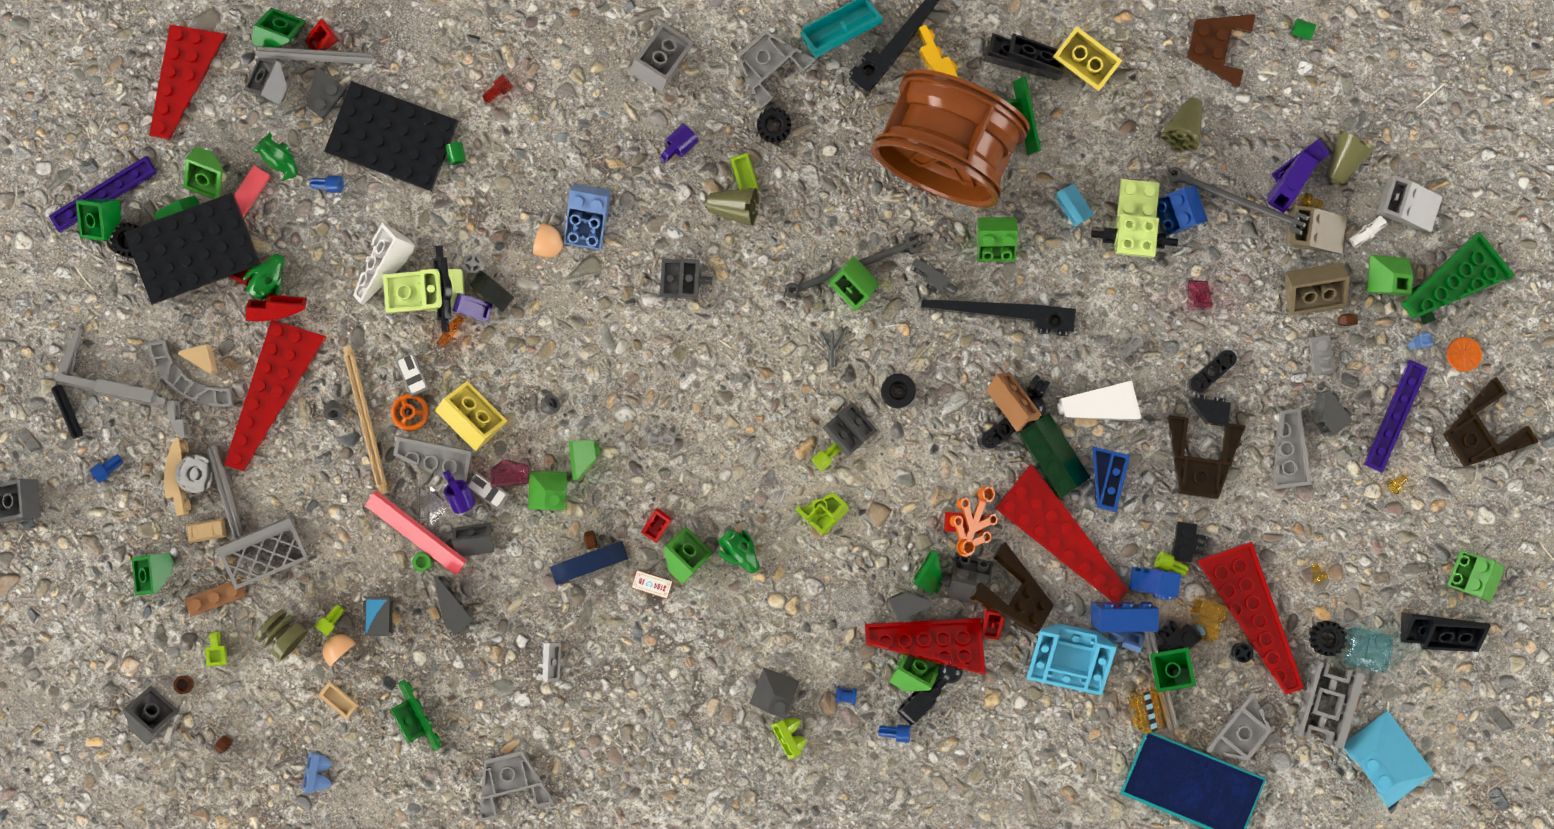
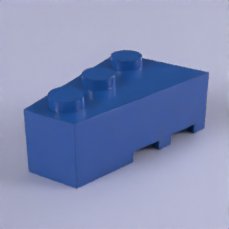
M1092 446L1097 508L1116 513L1130 455Z
M1132 567L1129 589L1153 593L1155 598L1172 600V597H1178L1181 574Z
M1091 602V625L1100 632H1158L1159 608L1154 606L1152 602H1141V604H1134L1132 602Z

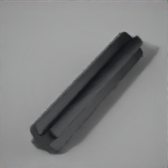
M56 385L52 387L51 391L71 437L77 439L83 436L63 386Z

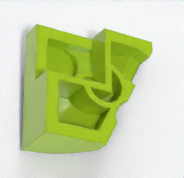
M834 492L826 495L823 499L813 500L809 505L795 508L796 512L823 537L850 510L848 505Z

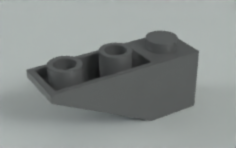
M436 575L434 580L442 619L454 635H457L476 620L473 616L475 613L468 605L465 607L461 602L463 598L457 591L453 592L449 587L451 584L445 576Z

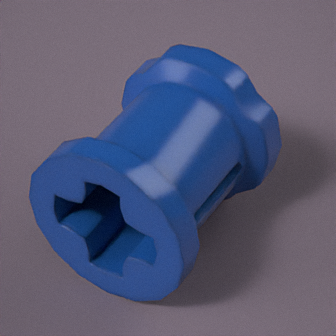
M837 686L835 703L847 702L855 705L857 688L845 689Z

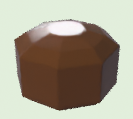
M1346 313L1338 317L1339 326L1358 324V317L1355 314Z
M593 530L584 533V543L588 549L597 548V539Z
M188 675L178 676L173 682L174 690L179 694L190 693L194 688V681Z
M228 734L220 737L214 746V750L219 754H223L233 743V738Z

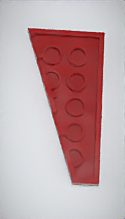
M169 25L149 136L167 140L171 139L181 121L182 114L190 105L193 94H196L210 68L209 65L214 56H217L220 45L228 35Z

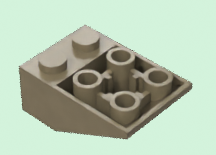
M1299 205L1290 208L1289 216L1294 217L1296 212L1309 216L1308 221L1299 220L1306 224L1305 228L1296 227L1303 231L1302 235L1289 231L1291 224L1287 225L1285 246L1342 254L1347 216Z

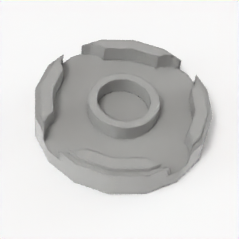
M190 455L179 462L176 467L175 477L177 484L182 490L188 493H200L210 487L214 474L208 459L199 455Z

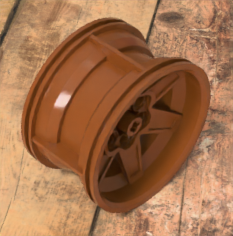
M914 69L907 71L899 85L900 96L882 134L876 136L872 144L871 153L873 157L899 178L933 195L972 207L989 208L995 206L1002 192L1000 187L1001 177L1016 145H1020L1025 141L1026 135L1029 132L1030 126L1027 119L1014 106L1001 97L967 80L933 70Z

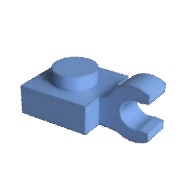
M1430 332L1421 333L1420 336L1413 337L1414 341L1408 342L1409 350L1433 346L1434 341L1433 337H1429L1431 335Z
M1111 632L1108 635V640L1112 643L1122 642L1121 647L1140 653L1144 634L1138 632Z

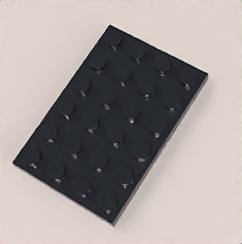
M351 81L324 152L432 192L447 153L446 145L451 143L459 121Z
M233 192L124 232L151 305L261 264Z

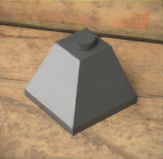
M258 58L244 91L280 105L286 96L285 92L287 90L281 64L277 60Z
M763 667L749 704L767 713L786 719L799 681Z
M149 686L123 709L132 732L146 745L155 739L179 712L175 706L152 686Z

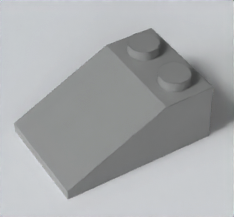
M662 22L634 59L630 73L658 91L663 92L694 42Z

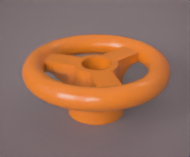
M410 393L403 394L394 401L391 407V417L394 424L404 431L420 429L426 423L429 416L428 405L419 395L411 397ZM407 399L418 401L423 409H416L408 403ZM400 403L403 405L400 409V415L403 417L401 422L397 417V407ZM411 409L412 414L408 416L406 411ZM415 415H423L417 424L406 425L409 419L414 418Z

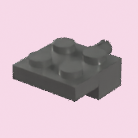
M916 258L910 270L926 279L922 285L923 287L937 295L940 294L942 289H946L955 295L958 287L948 281L949 277L946 276L947 273L940 268L935 270L930 267L931 263L923 258H920V260Z
M662 259L660 298L698 300L701 284L712 285L713 277L701 276L700 260Z

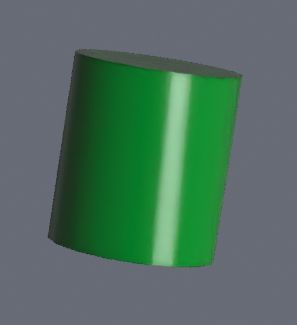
M1297 18L1291 35L1310 41L1316 24Z
M453 142L446 145L450 165L466 162L462 142Z

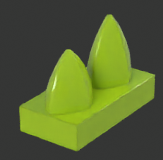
M786 718L770 725L788 759L801 755V751L806 744L805 737H792L800 723L798 718Z

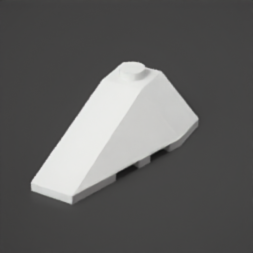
M381 223L372 240L371 245L374 246L372 254L366 258V271L361 273L353 295L362 305L384 285L383 274L396 273L406 263L409 256L412 255L415 247L408 237L384 223Z

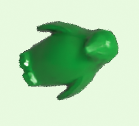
M269 132L252 151L259 153L264 162L272 169L282 172L284 174L282 181L297 176L298 168L292 155L289 153L290 147L284 142L280 144L274 142L272 134Z
M274 254L266 262L251 268L243 278V280H246L252 275L246 291L259 300L265 299L273 289V295H277L281 287V271L285 263L284 257L280 254Z
M733 528L730 529L717 541L724 550V552L718 550V554L724 561L733 565H739L748 573H756L759 570L760 564L757 560L751 537L745 530H742V536Z

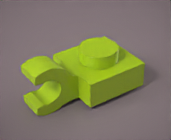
M221 631L209 633L210 646L205 647L206 667L227 665L226 645H220Z

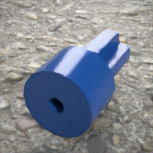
M328 175L326 178H311L310 187L312 189H323L328 193H341L344 182L342 176Z
M117 454L103 464L99 462L89 470L94 478L101 483L110 477V472L121 466L124 462Z
M898 724L897 727L881 725L878 729V735L896 738V742L909 743L911 726Z

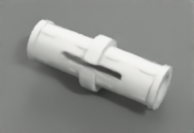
M1378 216L1368 225H1364L1357 234L1349 238V242L1357 249L1362 243L1374 238L1378 231L1387 226L1386 220L1382 216Z

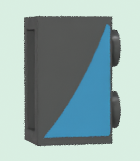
M366 597V600L363 601V612H366L365 620L362 622V630L365 631V636H391L393 597Z

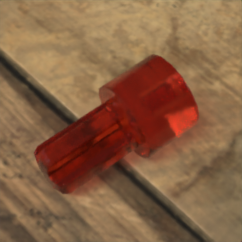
M504 74L494 80V86L482 95L486 103H490L501 93L505 95L513 88L512 83Z

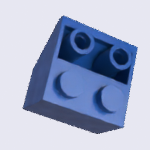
M1196 185L1181 188L1158 198L1157 214L1166 236L1193 228L1208 221Z

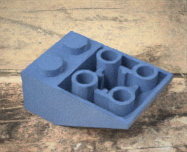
M573 184L569 193L563 244L601 251L611 190Z

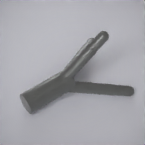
M848 326L844 328L835 346L833 330H831L830 344L822 331L819 333L829 351V367H836V350L849 329Z

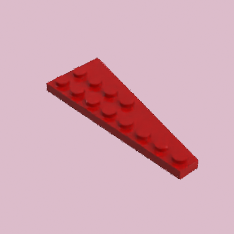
M271 320L224 463L225 466L245 471L256 453V449L261 441L264 440L271 425L276 421L279 412L297 387V383L307 371L312 359L317 355V351L326 340V336Z
M1030 464L995 509L1112 603H1119L1128 591L1127 587L1038 471Z
M1248 542L1197 560L1204 574L1283 693L1287 695L1304 689L1253 543Z

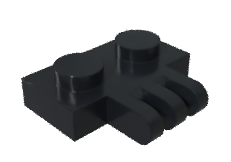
M1177 521L1172 549L1174 560L1192 562L1193 553L1206 555V551L1199 550V547L1207 548V544L1200 543V539L1208 540L1209 536L1196 534L1197 524Z
M1173 620L1169 622L1174 628L1173 630L1167 625L1163 627L1168 633L1167 635L1161 630L1157 632L1165 641L1158 648L1161 652L1188 647L1191 649L1201 640L1189 624L1180 629Z

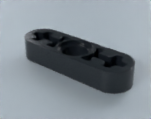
M1225 350L1218 354L1189 380V388L1196 393L1206 390L1236 363V354L1231 350ZM1223 355H1230L1231 358L1229 360L1231 363H1224L1222 365L1224 370H1222L1221 366L1218 363H1221L1225 359ZM1210 366H1215L1218 370L1215 377H1211L1208 374ZM1205 376L1206 379L1210 380V382L1204 380L1201 383L1202 388L1194 387L1196 384L1195 379L1198 381Z

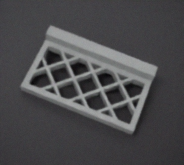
M291 516L282 518L216 547L235 590L308 559ZM291 529L294 535L292 542L289 543L281 540L283 532ZM268 538L277 541L273 551L262 547L264 541ZM279 542L290 546L286 556L275 552ZM253 546L258 548L255 558L244 555L247 547ZM292 547L300 549L303 555L297 559L288 557ZM260 550L272 553L268 563L257 560ZM230 554L240 556L237 566L229 564L225 556ZM273 555L285 558L281 566L276 567L270 564ZM242 557L253 561L250 571L239 567ZM255 562L266 566L264 573L259 575L252 572ZM237 570L248 574L245 581L237 583L234 577Z

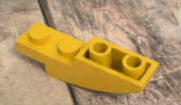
M927 25L919 27L918 34L924 45L920 47L919 54L927 68L958 77L956 73L958 68L955 61L950 60L949 56L941 58L943 54L940 47L936 46L933 41L935 36L932 29H928Z

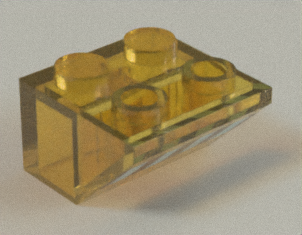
M1197 596L1190 615L1201 640L1213 643V640L1216 641L1220 634L1218 628L1221 622H1224L1227 617V607L1210 599Z
M1151 687L1130 692L1131 697H1128L1130 709L1134 710L1135 716H1132L1134 727L1144 734L1163 728L1164 725L1156 689Z

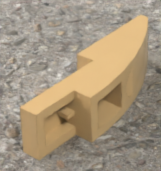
M179 437L174 438L167 456L164 490L165 499L174 500L176 516L190 515L191 503L187 499L186 491L182 490L177 484L175 473L179 462L187 457L189 447L187 441Z

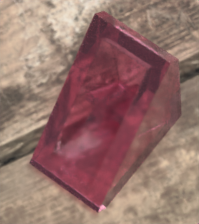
M1188 280L1187 310L1207 311L1211 309L1213 304L1208 281Z

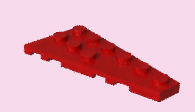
M980 618L865 624L866 645L943 665H950L982 675L986 674Z

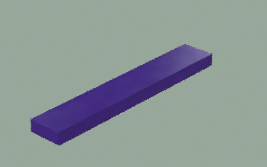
M145 156L55 211L49 217L58 232L61 233L78 222L76 200L116 199L158 172L149 157Z
M1408 360L1363 465L1383 473L1428 367Z

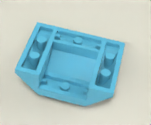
M1061 623L1042 628L1039 631L1026 679L1102 696L1117 646L1093 630Z
M1388 710L1346 740L1344 750L1364 771L1377 789V795L1387 808L1435 774Z

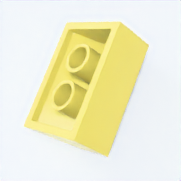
M1077 26L1053 56L1054 59L1098 92L1123 61Z
M468 381L447 395L435 410L475 451L486 444L507 423V420Z

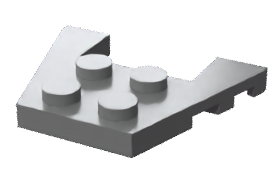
M765 30L736 55L760 110H763L774 100L772 95L762 86V83L783 64L791 59L804 73L816 62L815 58L806 55L801 50L790 46L785 41Z
M523 750L484 760L480 822L498 817L493 798L496 796L532 788L536 808L554 803L552 796Z

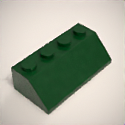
M1049 413L1016 433L1058 498L1068 494L1090 478L1088 472Z

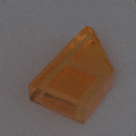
M458 315L449 324L450 332H443L436 344L446 348L464 322V319Z

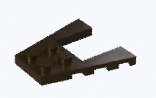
M1497 377L1490 380L1443 433V436L1463 467L1539 442L1530 427L1525 426L1499 444H1496L1477 413L1507 394Z
M1169 415L1168 424L1178 493L1180 495L1219 499L1228 470L1233 462V457L1246 426L1229 423L1228 426L1224 427L1221 461L1184 456L1188 418Z
M1005 542L1001 544L993 558L1021 582L1010 604L1007 605L982 582L977 584L970 599L983 603L982 606L989 610L992 608L999 612V615L1003 618H1010L1015 621L1014 624L1035 635L1039 633L1054 604Z

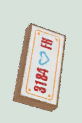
M637 569L631 588L668 599L673 580Z

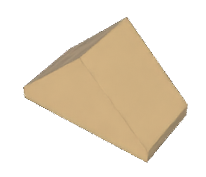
M205 344L179 351L178 354L206 372L213 375L218 373L212 346Z

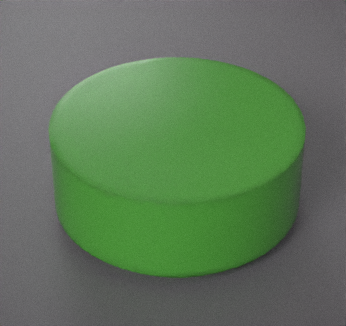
M424 552L416 554L412 560L413 567L420 572L429 570L433 563L431 556Z

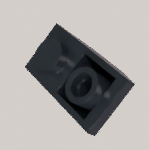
M1195 395V398H1189V404L1205 424L1228 426L1231 403L1226 402L1225 398L1214 397V400H1208L1205 395Z

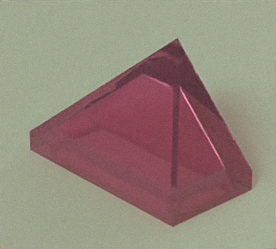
M504 459L491 468V488L529 484V465Z

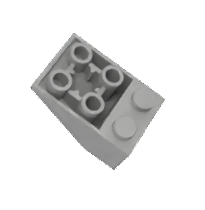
M1392 176L1386 181L1376 216H1382L1383 218L1431 233L1442 196L1413 181Z

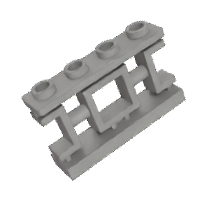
M1315 660L1309 669V674H1311L1309 682L1307 681L1304 686L1305 696L1304 700H1301L1299 704V717L1293 724L1294 734L1309 739L1311 730L1327 734L1325 744L1344 749L1365 674L1346 669L1344 677H1338L1328 674L1329 663ZM1320 675L1331 678L1328 689L1317 686ZM1338 681L1348 683L1345 695L1335 692ZM1322 692L1338 697L1333 715L1317 711ZM1309 713L1320 715L1317 726L1307 724ZM1327 718L1338 721L1335 732L1325 729Z

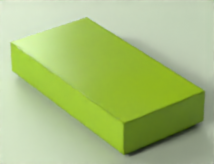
M748 153L731 157L730 161L738 188H756L759 190Z

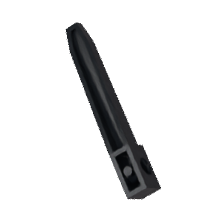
M924 0L881 53L875 49L871 53L867 51L861 59L863 61L859 67L855 66L850 71L849 82L867 96L891 68L940 0ZM869 67L873 69L874 73L866 75L863 70Z
M921 300L920 307L921 309L1031 321L1034 322L1033 329L1038 330V333L1049 334V331L1057 332L1058 336H1068V333L1074 332L1076 309L1035 304ZM1051 316L1058 318V326L1050 324Z

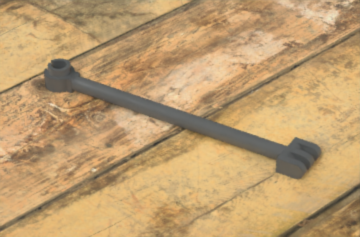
M1178 167L1170 168V173H1167L1168 180L1172 183L1181 182L1191 186L1196 185L1201 190L1291 224L1289 231L1302 235L1303 231L1296 227L1305 228L1306 226L1305 223L1299 220L1308 221L1309 216L1296 212L1294 217L1204 183L1183 174L1182 170ZM1176 171L1179 175L1172 177L1171 173Z
M915 231L904 236V243L858 261L863 266H866L909 249L910 254L923 250V247L917 246L914 248L915 244L920 243L919 238L911 240V238L917 236ZM840 268L799 284H787L785 292L789 291L790 287H795L796 292H788L786 296L796 298L801 291L828 281Z

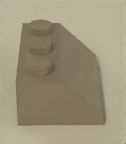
M1343 263L1286 272L1285 292L1290 316L1347 306L1350 276Z

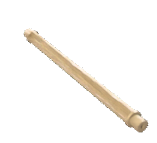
M351 345L344 346L343 356L376 488H378L380 494L384 495L388 493L386 487L388 485L355 353L352 351Z

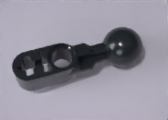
M1029 396L1042 414L1041 418L1046 411L1045 402L1037 396ZM1005 417L979 435L977 439L978 446L984 450L994 448L1010 437L1016 430ZM1001 424L1007 428L1005 435L999 430ZM994 435L995 438L991 439L989 444H986L987 437Z
M940 664L938 668L939 675L932 689L929 691H914L900 705L897 713L910 725H914L934 705L936 698L941 694V689L946 683H956L961 679L963 669Z

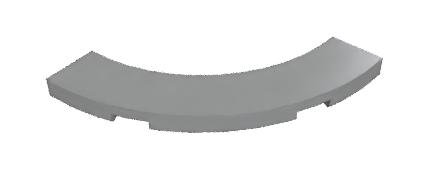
M168 340L147 343L154 366L161 375V378L175 392L186 399L202 405L235 407L233 389L231 387H209L196 382L186 375L175 362Z

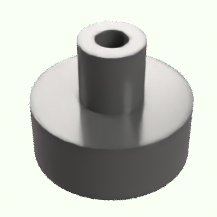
M548 394L542 398L540 409L543 413L553 415L560 410V402L556 396Z
M331 400L324 405L323 411L326 419L338 420L343 416V406L337 401Z

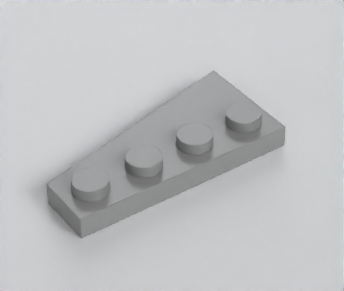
M1301 408L1280 411L1272 490L1312 485Z
M397 436L393 456L415 466L417 465L445 479L443 472L449 469L455 481L464 480L467 483L473 451Z

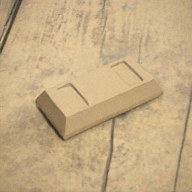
M224 518L186 524L189 543L227 537Z
M331 681L317 695L346 720L349 719L359 706L358 703Z

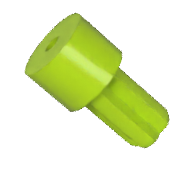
M834 442L824 452L819 451L811 458V461L823 472L832 464L831 459L841 449Z
M1163 551L1155 559V567L1166 572L1171 570L1185 576L1188 571L1186 565L1174 560V556Z
M337 604L325 618L322 616L314 626L324 635L328 636L335 628L333 624L344 613V609Z

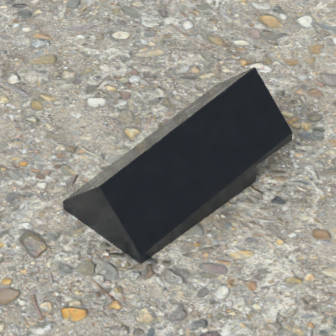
M992 33L983 59L985 62L1057 80L1064 70V65L1053 58L1059 49L1014 33L1011 39Z
M1401 612L1400 640L1403 643H1420L1421 648L1427 650L1479 652L1491 625L1490 623Z

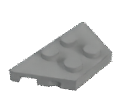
M1250 692L1205 748L1206 751L1246 761L1252 757L1272 732L1255 693Z

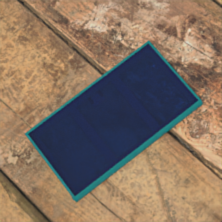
M1146 729L1120 794L1205 829H1246L1266 778Z

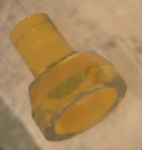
M1307 192L1303 195L1301 206L1306 207L1316 206L1321 208L1323 204L1322 200L1315 199L1313 194Z
M1402 474L1398 479L1390 480L1387 483V487L1394 494H1399L1403 489L1402 485L1408 478Z
M1318 563L1310 566L1314 573L1312 576L1314 584L1329 578L1325 571L1321 572Z

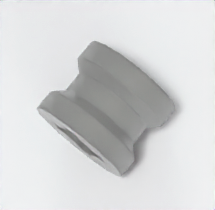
M470 254L464 258L463 266L470 274L476 275L481 270L483 271L484 261L478 255Z

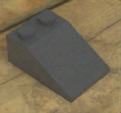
M17 479L0 483V523L41 517L38 479Z

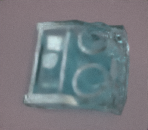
M1350 626L1349 645L1343 664L1386 673L1391 661L1393 635Z

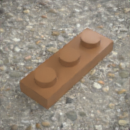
M240 578V579H236L237 583H241V582H242V581H241V578ZM231 581L184 599L189 614L192 617L247 597L244 586L235 590Z

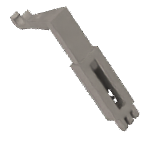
M68 324L70 328L76 329L73 339H64L68 345L55 381L61 385L95 391L101 396L167 409V400L160 397L154 390L102 379L93 381L69 376L72 375L82 329L77 324Z

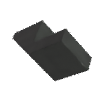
M482 270L470 284L472 288L502 312L515 298Z

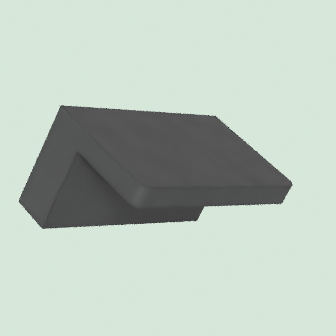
M491 523L452 528L454 550L461 556L494 552Z

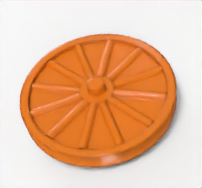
M1461 337L1449 344L1446 356L1449 364L1454 369L1466 372L1475 369L1480 364L1482 350L1475 340Z

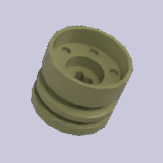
M280 609L270 616L255 636L257 642L263 641L262 646L264 648L272 643L274 644L270 653L279 661L286 658L308 632L299 622L289 626L293 617L291 615L285 617L287 611L284 609Z

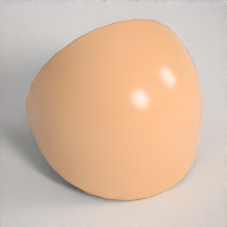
M542 223L535 238L533 254L543 258H551L561 251L563 237L556 228Z
M335 634L325 641L322 649L323 657L327 664L332 667L334 662L351 647L355 646L356 643L347 635Z

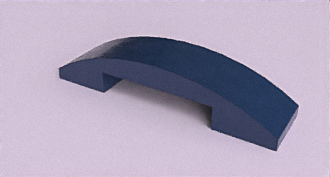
M623 541L553 565L550 569L557 585L629 558Z

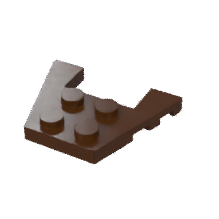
M1255 15L1195 20L1187 59L1205 70L1213 72L1222 80L1225 79L1232 86L1239 88L1243 70L1224 65L1232 29L1251 33Z

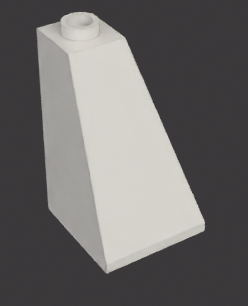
M1132 381L1061 398L1057 404L1058 412L1060 415H1063V418L1116 421L1141 419Z

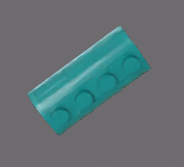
M853 0L802 28L803 31L800 34L807 48L816 59L875 26L882 24L883 19L869 0Z

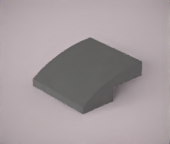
M853 402L823 427L824 431L847 457L878 431Z

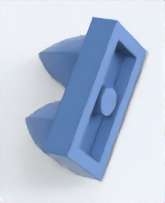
M309 751L302 790L305 793L313 794V791L324 790L332 786L329 779L317 774V772L327 770L332 766L328 758L319 755L318 752Z

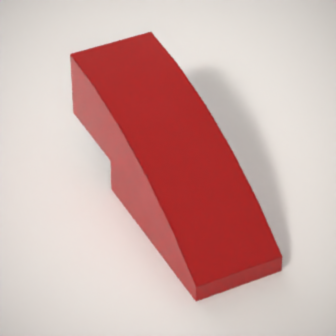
M268 294L266 301L248 299L245 321H271L294 315L305 310L307 298Z

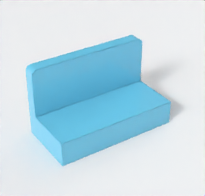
M1074 184L1054 195L1074 227H1077L1094 215Z

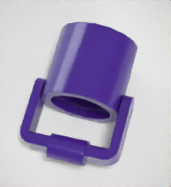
M681 124L665 139L668 147L663 151L660 160L667 163L675 154L683 157L699 142L698 137L688 126Z
M449 469L443 472L448 482L443 493L453 512L461 514L472 509L476 501L467 483L464 480L455 481Z

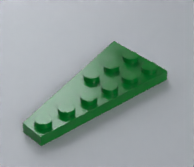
M1477 232L1409 295L1401 305L1411 318L1414 319L1511 278L1515 274L1481 232Z

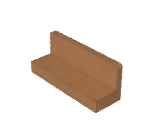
M1010 372L996 374L986 388L988 394L1017 432L1021 431L1027 422L1038 420L1042 415Z

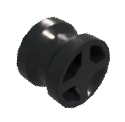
M1036 374L1027 391L1029 393L1033 392L1037 394V397L1042 398L1050 382L1048 380L1043 381Z
M1236 643L1231 648V656L1238 662L1246 663L1252 659L1253 650L1248 644Z

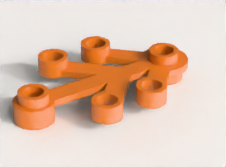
M983 486L978 490L977 496L979 500L973 516L969 507V499L959 498L957 500V507L962 509L967 525V532L965 534L962 525L963 518L958 515L950 518V524L956 528L959 538L956 548L960 556H970L975 551L976 546L988 543L991 540V534L987 531H981L978 537L974 539L973 536L975 532L989 525H996L998 522V517L995 514H987L985 519L979 521L986 502H991L995 497V491L992 487Z

